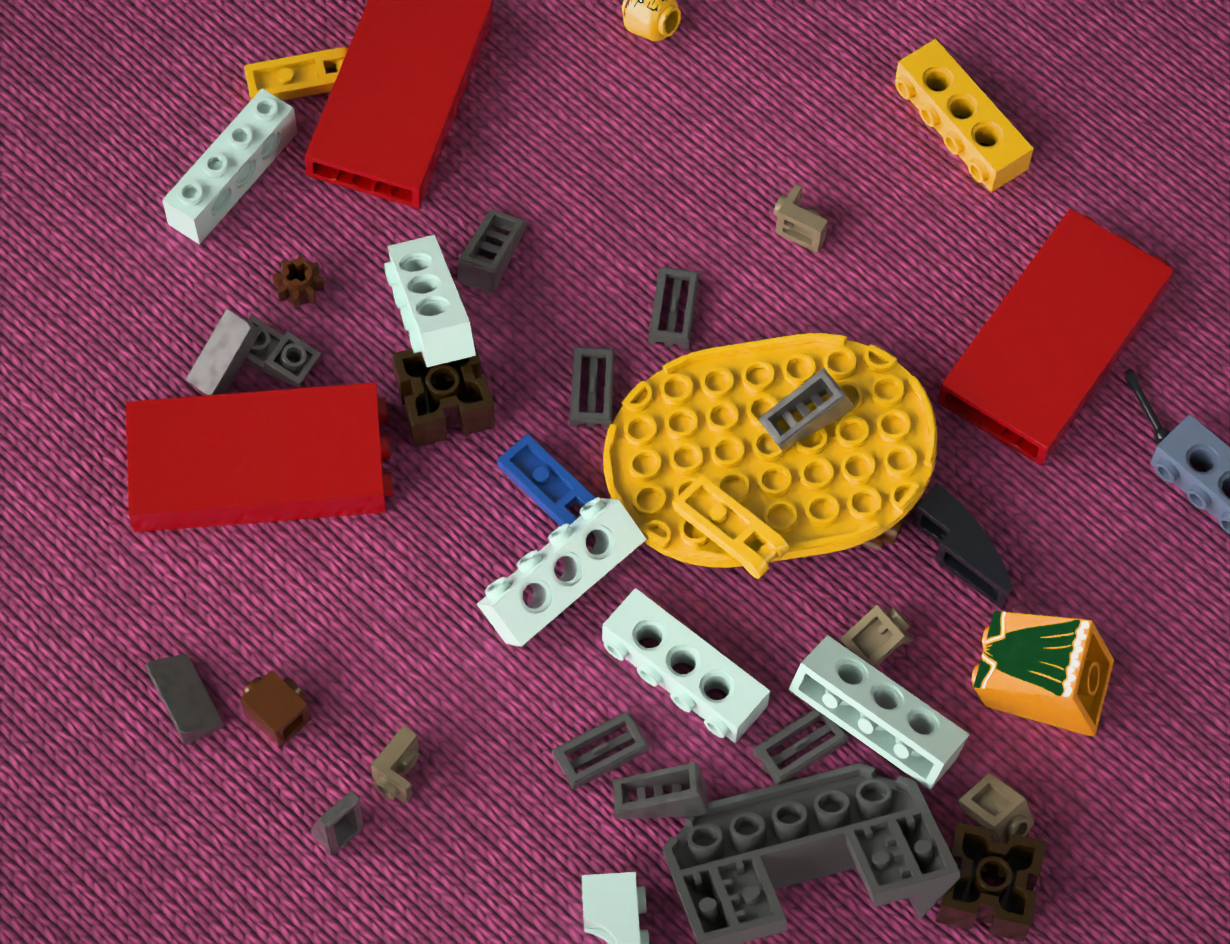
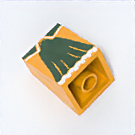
M994 611L991 624L985 628L983 633V654L980 664L974 667L972 673V686L984 705L988 708L1095 737L1114 658L1094 622L1085 619Z

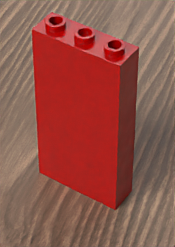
M368 0L306 151V176L420 209L493 20V0Z
M1069 209L944 379L940 387L937 403L1042 466L1165 293L1174 269L1168 266L1160 257L1149 255L1135 247L1124 236L1115 235L1099 226L1091 217L1084 214L1080 215L1074 210Z
M376 382L127 401L128 512L134 533L386 513L385 497H393L391 472H383V460L391 459L389 434L381 435L380 422H388L386 397L378 398Z

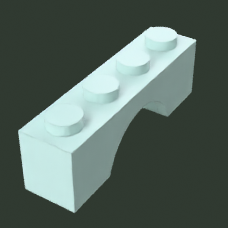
M636 872L582 875L584 932L596 935L608 944H649L648 929L640 930L639 914L646 913L647 909L645 886L637 887Z

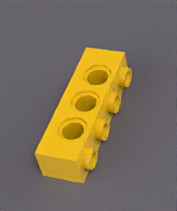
M936 39L898 61L895 78L897 91L904 99H909L915 105L926 125L937 130L943 137L948 150L954 155H959L977 182H982L992 193L1029 169L1034 148ZM932 88H936L941 91H934L932 90ZM955 116H963L965 117V119H960ZM979 143H986L990 146H982Z

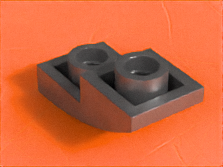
M250 315L247 321L262 330L244 362L278 380L299 387L320 358L321 353L287 331L282 335L255 316Z

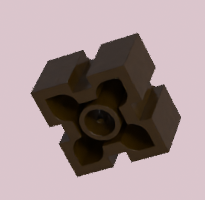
M474 338L476 356L431 367L426 366L422 353H414L413 349L392 354L394 378L402 405H405L406 418L415 448L447 440L446 430L461 427L464 436L495 428L494 403L486 377H482L481 361Z
M957 822L949 850L960 871V878L940 898L936 922L971 930L974 920L990 923L988 934L1023 942L1031 927L1037 894L1033 889L1040 876L1046 842L1010 834L1007 843L992 841V829ZM985 877L994 879L993 886H989L984 882Z

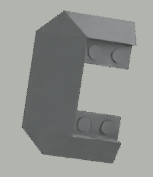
M862 763L707 803L708 814L685 817L684 827L676 837L671 836L662 848L697 944H744V942L788 931L786 917L775 889L857 868L874 907L909 898L919 920L960 878V871L916 781L899 776L897 780L877 775L875 767Z

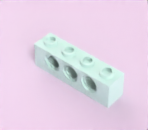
M262 88L163 198L162 201L168 225L200 244L298 133L294 107Z
M435 235L389 245L388 251L391 262L384 263V269L389 287H392L396 306L398 309L400 308L405 330L409 332L413 352L422 353L427 367L476 356L469 318Z
M597 497L586 503L580 509L579 513L581 516L570 525L564 524L558 527L549 535L548 540L550 542L539 552L534 550L523 556L517 562L516 566L518 569L508 578L501 577L486 588V596L477 605L506 644L522 647L647 540L619 499ZM592 531L596 538V544L594 549L589 552L586 547V538ZM562 558L565 564V571L558 579L554 572V566L556 561ZM530 584L533 588L534 596L531 603L526 606L523 601V591Z
M635 588L603 623L602 641L606 650L616 659L621 661L626 659L637 667V672L641 678L650 685L657 686L659 684L671 694V699L679 708L686 712L692 710L702 717L704 724L714 735L720 738L726 736L736 744L767 708L770 695L769 689ZM644 638H654L660 644L654 648H645L639 644V641ZM678 663H686L693 668V671L688 674H679L672 667ZM710 689H720L727 696L722 700H713L705 693Z
M828 635L801 662L789 687V691L929 790L933 788L956 761L970 735Z

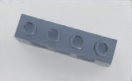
M1189 414L1157 445L1150 464L1154 467L1160 478L1168 483H1174L1186 493L1187 498L1195 507L1202 510L1205 509L1219 521L1222 529L1230 535V498L1223 492L1225 490L1230 491V447ZM1191 464L1201 465L1207 472H1199Z

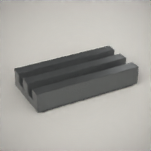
M659 267L648 344L656 345L657 341L665 342L664 346L673 347L674 343L681 344L683 349H689L699 272ZM666 278H672L674 282L666 331H660L659 324ZM682 280H687L690 283L682 333H675Z
M574 347L570 409L571 427H578V423H586V427L595 428V424H603V428H609L612 420L615 349ZM582 357L590 358L587 412H579ZM598 358H606L603 413H595Z
M814 709L754 747L752 754L757 760L759 759L762 762L765 772L767 774L770 773L773 778L772 781L775 785L787 782L846 744L849 736L842 727ZM824 719L826 722L825 725L775 757L771 758L768 754L819 720ZM833 732L835 734V736L831 737L830 739H828L821 745L817 746L807 754L792 762L782 770L778 768L780 765L787 762L788 760H790L797 754L801 753L808 747L812 746L813 744H815L822 738L826 737L830 733Z
M627 710L552 749V756L559 763L561 772L567 777L572 791L645 754L649 751V745ZM625 726L627 727V732L593 748V750L570 762L568 761L567 756ZM632 741L636 742L577 774L575 773L576 770Z

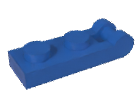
M528 433L497 459V466L559 526L564 524L570 525L581 516L579 513L575 517L568 511L575 503L582 508L586 503L595 498Z

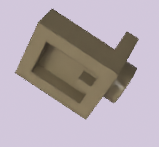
M795 184L789 195L783 193L775 205L773 215L777 217L775 233L818 253L825 242L828 220L822 218L819 213L812 209L800 207L803 187Z
M877 604L844 634L840 640L851 652L876 668L902 643L908 645L914 638L907 631L911 626L910 622L897 608L893 607L889 611L886 607Z
M404 725L371 764L372 779L375 781L373 785L381 794L391 800H394L397 796L407 803L412 797L411 783L400 776L399 773L401 772L405 775L411 770L419 758V753L417 752L419 749L417 734Z
M988 773L958 800L964 813L983 827L993 830L992 834L997 842L1007 843L1010 834L1025 837L1034 825L1026 798L991 773Z

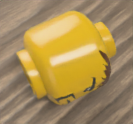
M624 0L622 4L623 21L626 29L653 42L662 41L666 37L673 35L680 24L681 11L678 8L677 0Z

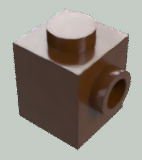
M273 670L263 678L257 677L246 686L243 696L240 698L244 715L278 748H281L311 720L309 707L302 699L304 693L300 687L289 677L282 680Z

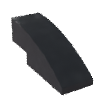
M936 483L917 504L912 524L939 543L935 558L937 562L1003 610L1008 603L1013 587L997 550L969 511L953 495Z

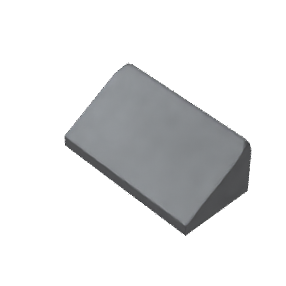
M226 309L188 374L186 381L206 395L225 394L262 329Z
M187 653L153 660L145 664L148 674L184 745L224 727Z

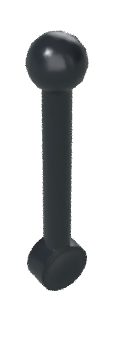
M1132 369L1124 371L1123 374L1128 385L1134 391L1155 430L1154 438L1160 443L1170 432L1166 428H1162L1138 384L1134 371Z

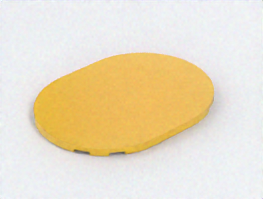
M806 333L699 350L664 364L661 371L646 381H640L622 401L621 409L615 417L613 424H610L603 453L604 474L611 499H619L647 540L644 543L663 555L681 562L705 567L731 568L743 565L674 511L672 502L701 474L785 539L789 545V550L780 559L774 558L771 561L775 562L846 550L874 539L892 528L905 517L923 495L935 467L938 439L936 418L925 389L916 376H912L897 362V358L873 344L867 346L859 342L847 340V336ZM825 368L855 407L841 418L782 451L758 418L821 369ZM827 393L821 398L825 402L831 397ZM814 402L806 405L810 412L818 408ZM799 410L792 413L797 422L804 418ZM784 418L776 422L784 433L791 429ZM757 539L749 545L755 552L763 546Z

